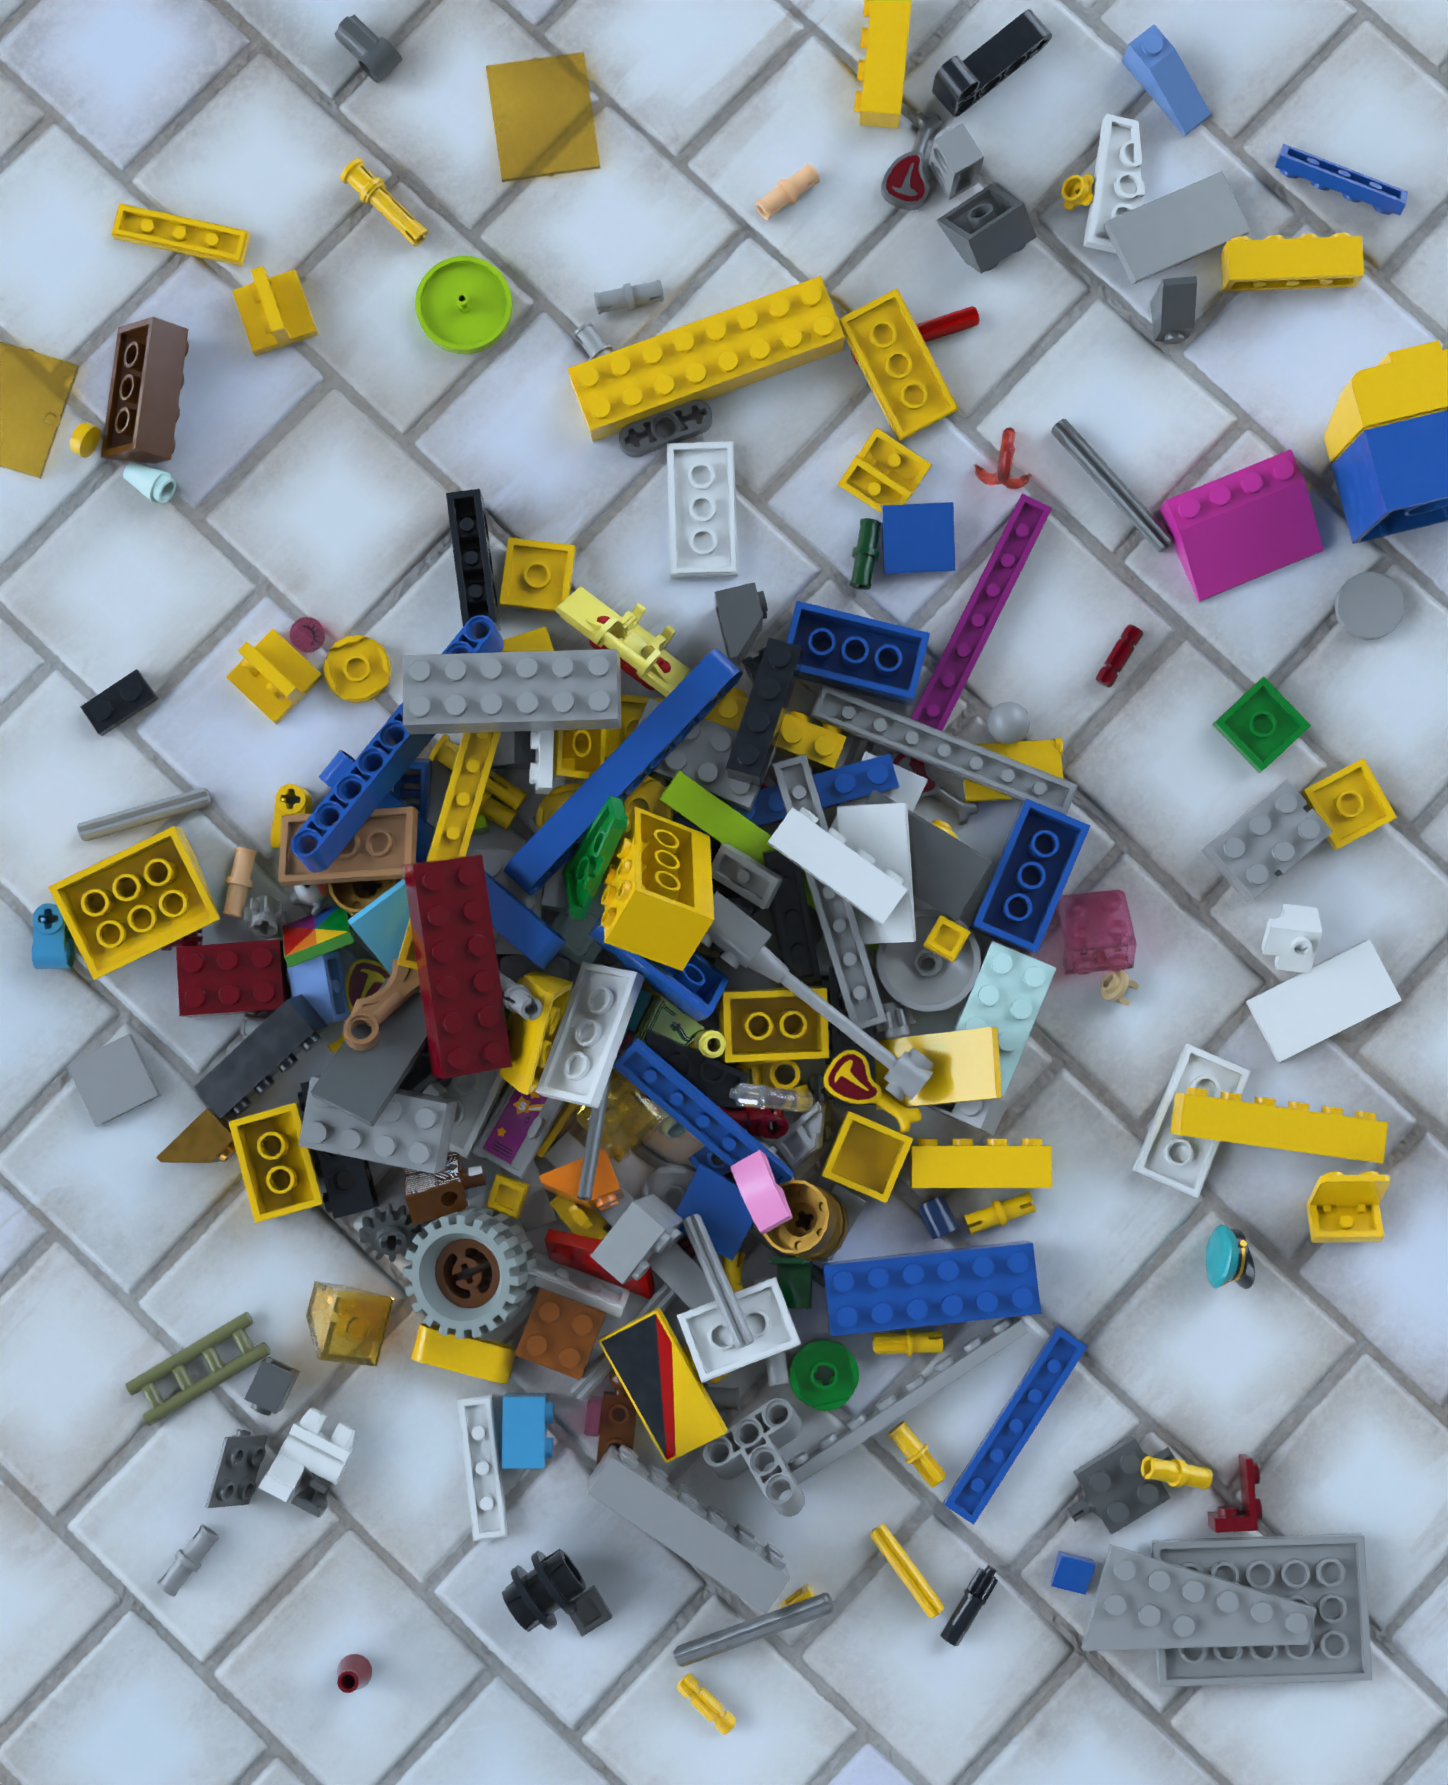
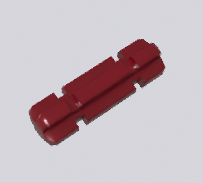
M1127 625L1120 636L1122 639L1117 641L1104 663L1106 666H1103L1097 674V682L1108 688L1114 684L1118 677L1117 672L1120 673L1135 649L1133 646H1136L1143 636L1142 630L1134 625Z

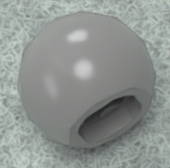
M1000 703L988 714L987 728L989 734L999 743L1007 745L1018 743L1029 732L1030 718L1028 713L1017 703Z

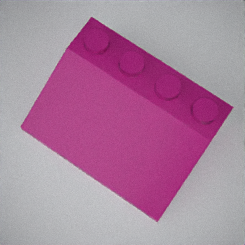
M1291 449L1166 500L1158 510L1168 533L1173 537L1174 541L1172 543L1198 602L1324 550L1305 479Z

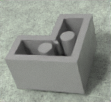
M654 1194L635 1200L591 1254V1257L621 1284L633 1278L638 1281L651 1266L647 1261L654 1252L659 1254L665 1247L670 1249L680 1238L682 1233L678 1229L682 1226L683 1219Z

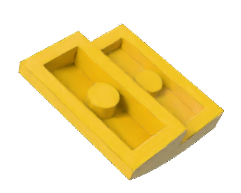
M875 427L858 456H855L837 485L881 513V505L907 504L933 464Z

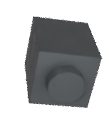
M271 1357L262 1360L244 1400L251 1402V1408L256 1412L267 1416L271 1412L277 1414L283 1409L300 1371Z

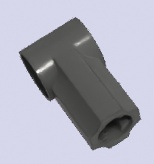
M355 14L351 17L347 16L339 23L338 29L334 33L336 39L358 59L361 68L374 82L380 83L402 61V57L395 47L384 37L379 39Z

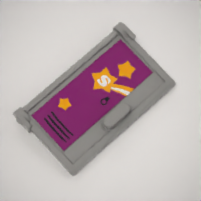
M509 1085L476 1145H473L470 1151L475 1156L485 1160L488 1159L523 1179L565 1101L541 1096L535 1092L536 1089L526 1095L520 1093L512 1085Z

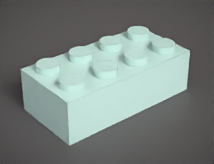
M991 941L987 944L982 956L980 972L974 987L965 998L952 1031L985 1027L998 1028L1002 1096H1004L1056 967Z

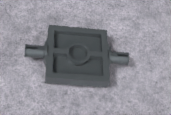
M1132 1435L1073 1471L1082 1486L1085 1498L1074 1506L1067 1508L1074 1522H1077V1520L1093 1511L1094 1514L1101 1518L1112 1535L1171 1498L1161 1481L1148 1480L1142 1476L1141 1464L1148 1455L1142 1451L1137 1440ZM1169 1447L1153 1456V1458L1169 1461L1175 1458Z

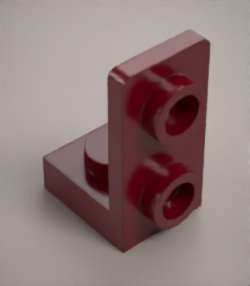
M1239 1454L1242 1510L1239 1511L1238 1506L1224 1505L1217 1507L1218 1512H1207L1208 1526L1215 1533L1258 1531L1257 1520H1262V1505L1260 1499L1256 1498L1255 1484L1260 1483L1258 1464L1253 1463V1459L1247 1454Z

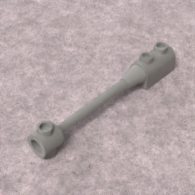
M716 891L713 895L714 921L701 940V943L708 948L712 943L716 944L724 951L720 957L734 969H737L741 964L745 968L748 967L777 983L783 984L890 1069L884 1077L889 1082L885 1087L888 1092L900 1101L905 1096L912 1100L932 1076L933 1072L930 1070L935 1064L913 1047L909 1053L905 1051L898 1059L791 974L789 968L765 946L772 938V934Z

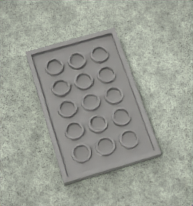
M1361 1533L1151 1540V1557L1314 1606L1317 1609L1308 1645L1156 1649L1157 1684L1160 1687L1372 1680L1365 1538Z

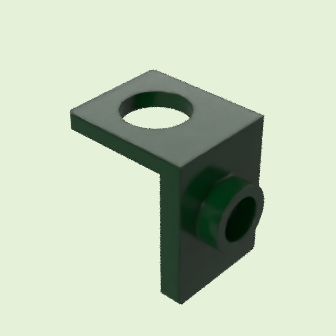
M769 1258V1263L777 1266V1281L788 1309H811L813 1262L804 1258Z

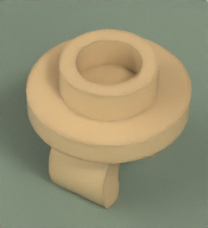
M1115 969L1103 977L1101 981V996L1108 1002L1115 1001L1116 1003L1129 1006L1131 1002L1125 999L1123 994L1127 987L1137 990L1139 986L1135 981L1129 979L1127 972L1122 969Z

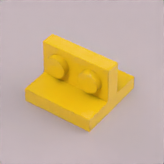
M260 266L250 270L254 282L232 290L255 356L318 335L298 273L295 269L269 277L264 266Z
M273 628L255 647H252L247 641L242 645L238 652L244 658L226 676L235 687L276 725L324 677Z

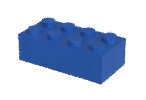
M796 601L786 643L802 647L803 661L797 676L798 679L911 706L915 698L930 633Z
M1026 799L1020 806L969 929L1030 955L1036 954L1090 825Z

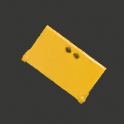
M1056 737L1052 740L1019 741L1018 743L1008 745L999 742L975 744L1063 779L1061 757L1063 754V742L1061 737ZM964 779L965 802L1014 799Z

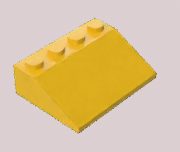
M177 826L170 827L48 886L93 980H97L220 920L197 857L182 827Z

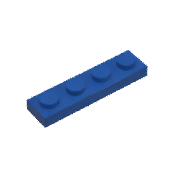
M1284 143L1278 154L1275 168L1280 169V172L1289 178H1304L1311 181V184L1320 190H1335L1342 193V196L1351 202H1366L1373 205L1376 211L1386 215L1394 213L1400 216L1406 205L1408 191Z

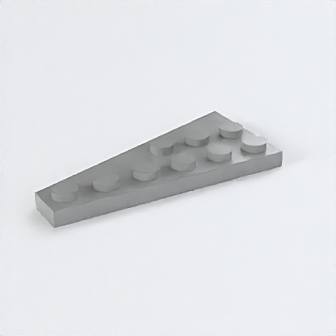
M1110 1544L1081 1649L1083 1651L1308 1645L1317 1609L1314 1606Z

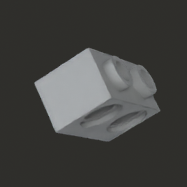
M962 123L955 128L951 126L946 127L935 136L928 168L948 200L977 184L984 156Z

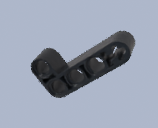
M1028 9L963 61L958 56H954L945 62L935 75L932 93L953 117H958L1041 51L1051 40L1052 33L1033 11Z

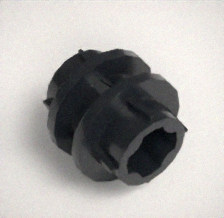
M561 1549L547 1557L542 1552L536 1551L531 1556L534 1569L528 1573L519 1565L511 1570L513 1582L502 1591L504 1602L510 1613L527 1632L540 1624L549 1630L556 1627L557 1620L554 1612L559 1608L568 1615H572L577 1611L575 1599L586 1589V1584L577 1567Z

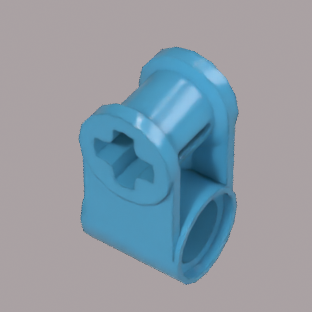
M50 903L42 904L33 914V966L35 969H71L75 960L73 937L57 905ZM58 915V922L49 923L48 918L50 916Z

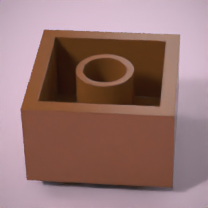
M540 1288L515 1356L581 1380L606 1312Z

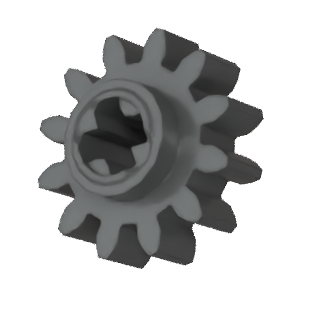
M387 1203L386 1211L381 1212L378 1208L374 1207L372 1208L373 1218H362L363 1228L359 1229L360 1242L364 1243L365 1253L375 1250L376 1260H380L385 1254L389 1255L391 1262H394L396 1254L401 1253L405 1257L408 1247L417 1246L412 1240L416 1234L422 1232L421 1224L413 1225L410 1213L406 1215V1205L400 1206L398 1211H395L392 1205Z

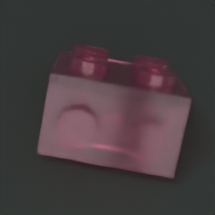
M1122 890L1061 895L1057 909L1065 942L1063 957L1065 975H1086L1091 972L1109 970L1117 972L1133 968L1137 943L1125 893Z

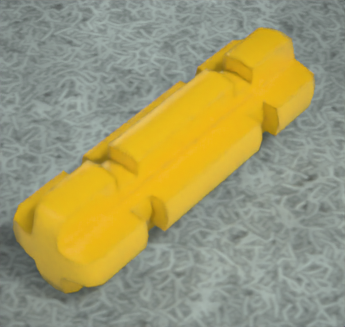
M686 1674L677 1684L678 1691L685 1698L689 1697L690 1703L709 1722L714 1721V1726L722 1734L726 1735L736 1724V1718L728 1710L724 1711L723 1705L704 1686L700 1688L698 1686L699 1681L692 1674Z

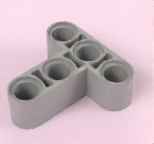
M775 1398L727 1428L726 1434L706 1443L703 1449V1458L717 1476L724 1480L733 1479L750 1469L765 1497L779 1514L785 1517H792L802 1510L805 1504V1496L779 1449L800 1434L802 1420L787 1400ZM788 1415L783 1423L777 1424L781 1417ZM758 1435L754 1442L748 1444L752 1436ZM728 1454L727 1458L723 1462L718 1463L719 1459L723 1455ZM774 1462L769 1470L763 1471L768 1463ZM790 1490L789 1495L785 1499L779 1500L780 1495L784 1491Z

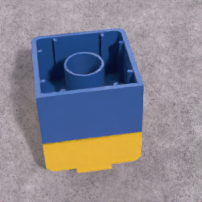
M1440 340L1387 353L1377 366L1356 372L1343 387L1324 432V442L1330 463L1332 464L1333 475L1353 544L1448 521V349L1442 350Z

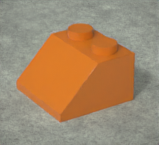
M605 1149L599 1151L591 1201L577 1198L584 1157L539 1175L541 1183L548 1192L591 1210L599 1208L600 1212L610 1210L620 1205L618 1199L625 1197Z

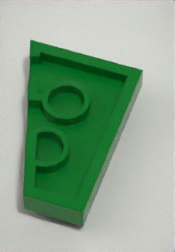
M613 796L608 797L562 871L572 918L585 920L621 835L627 828L628 817L625 813L622 799Z

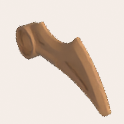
M393 959L392 973L386 985L375 994L356 1000L352 1013L346 1019L343 1026L345 1040L350 1048L356 1051H367L376 1046L380 1039L379 1025L420 990L418 970L396 965L398 959ZM365 1024L370 1026L372 1029L371 1034L364 1039L355 1038L352 1035V1030L357 1025Z

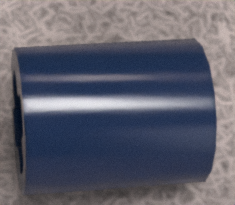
M943 1194L932 1197L916 1206L933 1240L959 1227Z

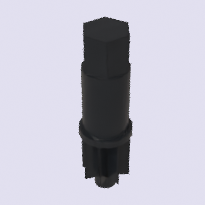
M987 1565L985 1570L978 1568L940 1635L953 1646H959L981 1607L986 1604L988 1597L998 1582L994 1576L997 1570L992 1566Z

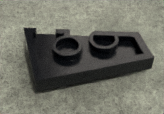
M646 1029L645 1044L713 1103L722 1107L744 1108L748 1077L746 1071L717 1058H707L700 1051L651 1029ZM640 1090V1099L651 1100Z

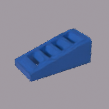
M416 758L408 769L421 770V776L405 775L404 773L394 785V793L402 800L403 797L420 798V804H407L410 807H415L420 812V815L428 821L432 761L426 758ZM404 783L421 784L420 790L404 789Z

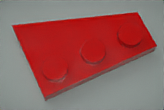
M553 1229L548 1230L544 1241L550 1260L625 1288L649 1300L652 1298L655 1284L651 1266L638 1281L633 1278L621 1284L591 1257V1254L602 1240Z

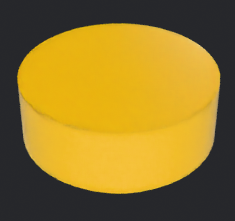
M89 422L79 424L73 431L70 439L71 451L83 458L93 454L100 442V429Z

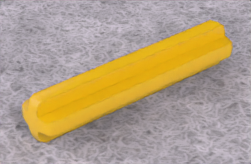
M881 1524L874 1528L870 1533L873 1542L929 1618L936 1617L944 1610L941 1600L887 1526Z

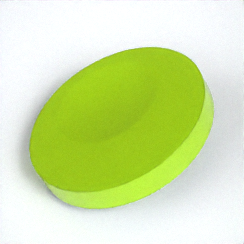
M455 256L437 263L424 275L416 292L415 310L423 332L435 345L451 353L473 354L488 349L505 334L512 319L513 300L505 277L495 266L477 257Z

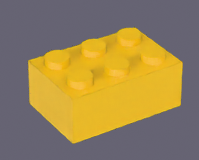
M821 986L809 987L827 1001V988ZM788 988L723 991L718 1001L719 1032L726 1040V1048L723 1054L720 1055V1060L730 1063L829 1058L828 1020Z

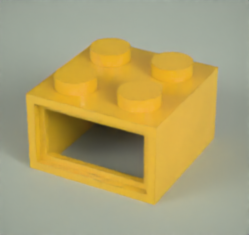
M847 1111L820 1175L887 1204L914 1138Z

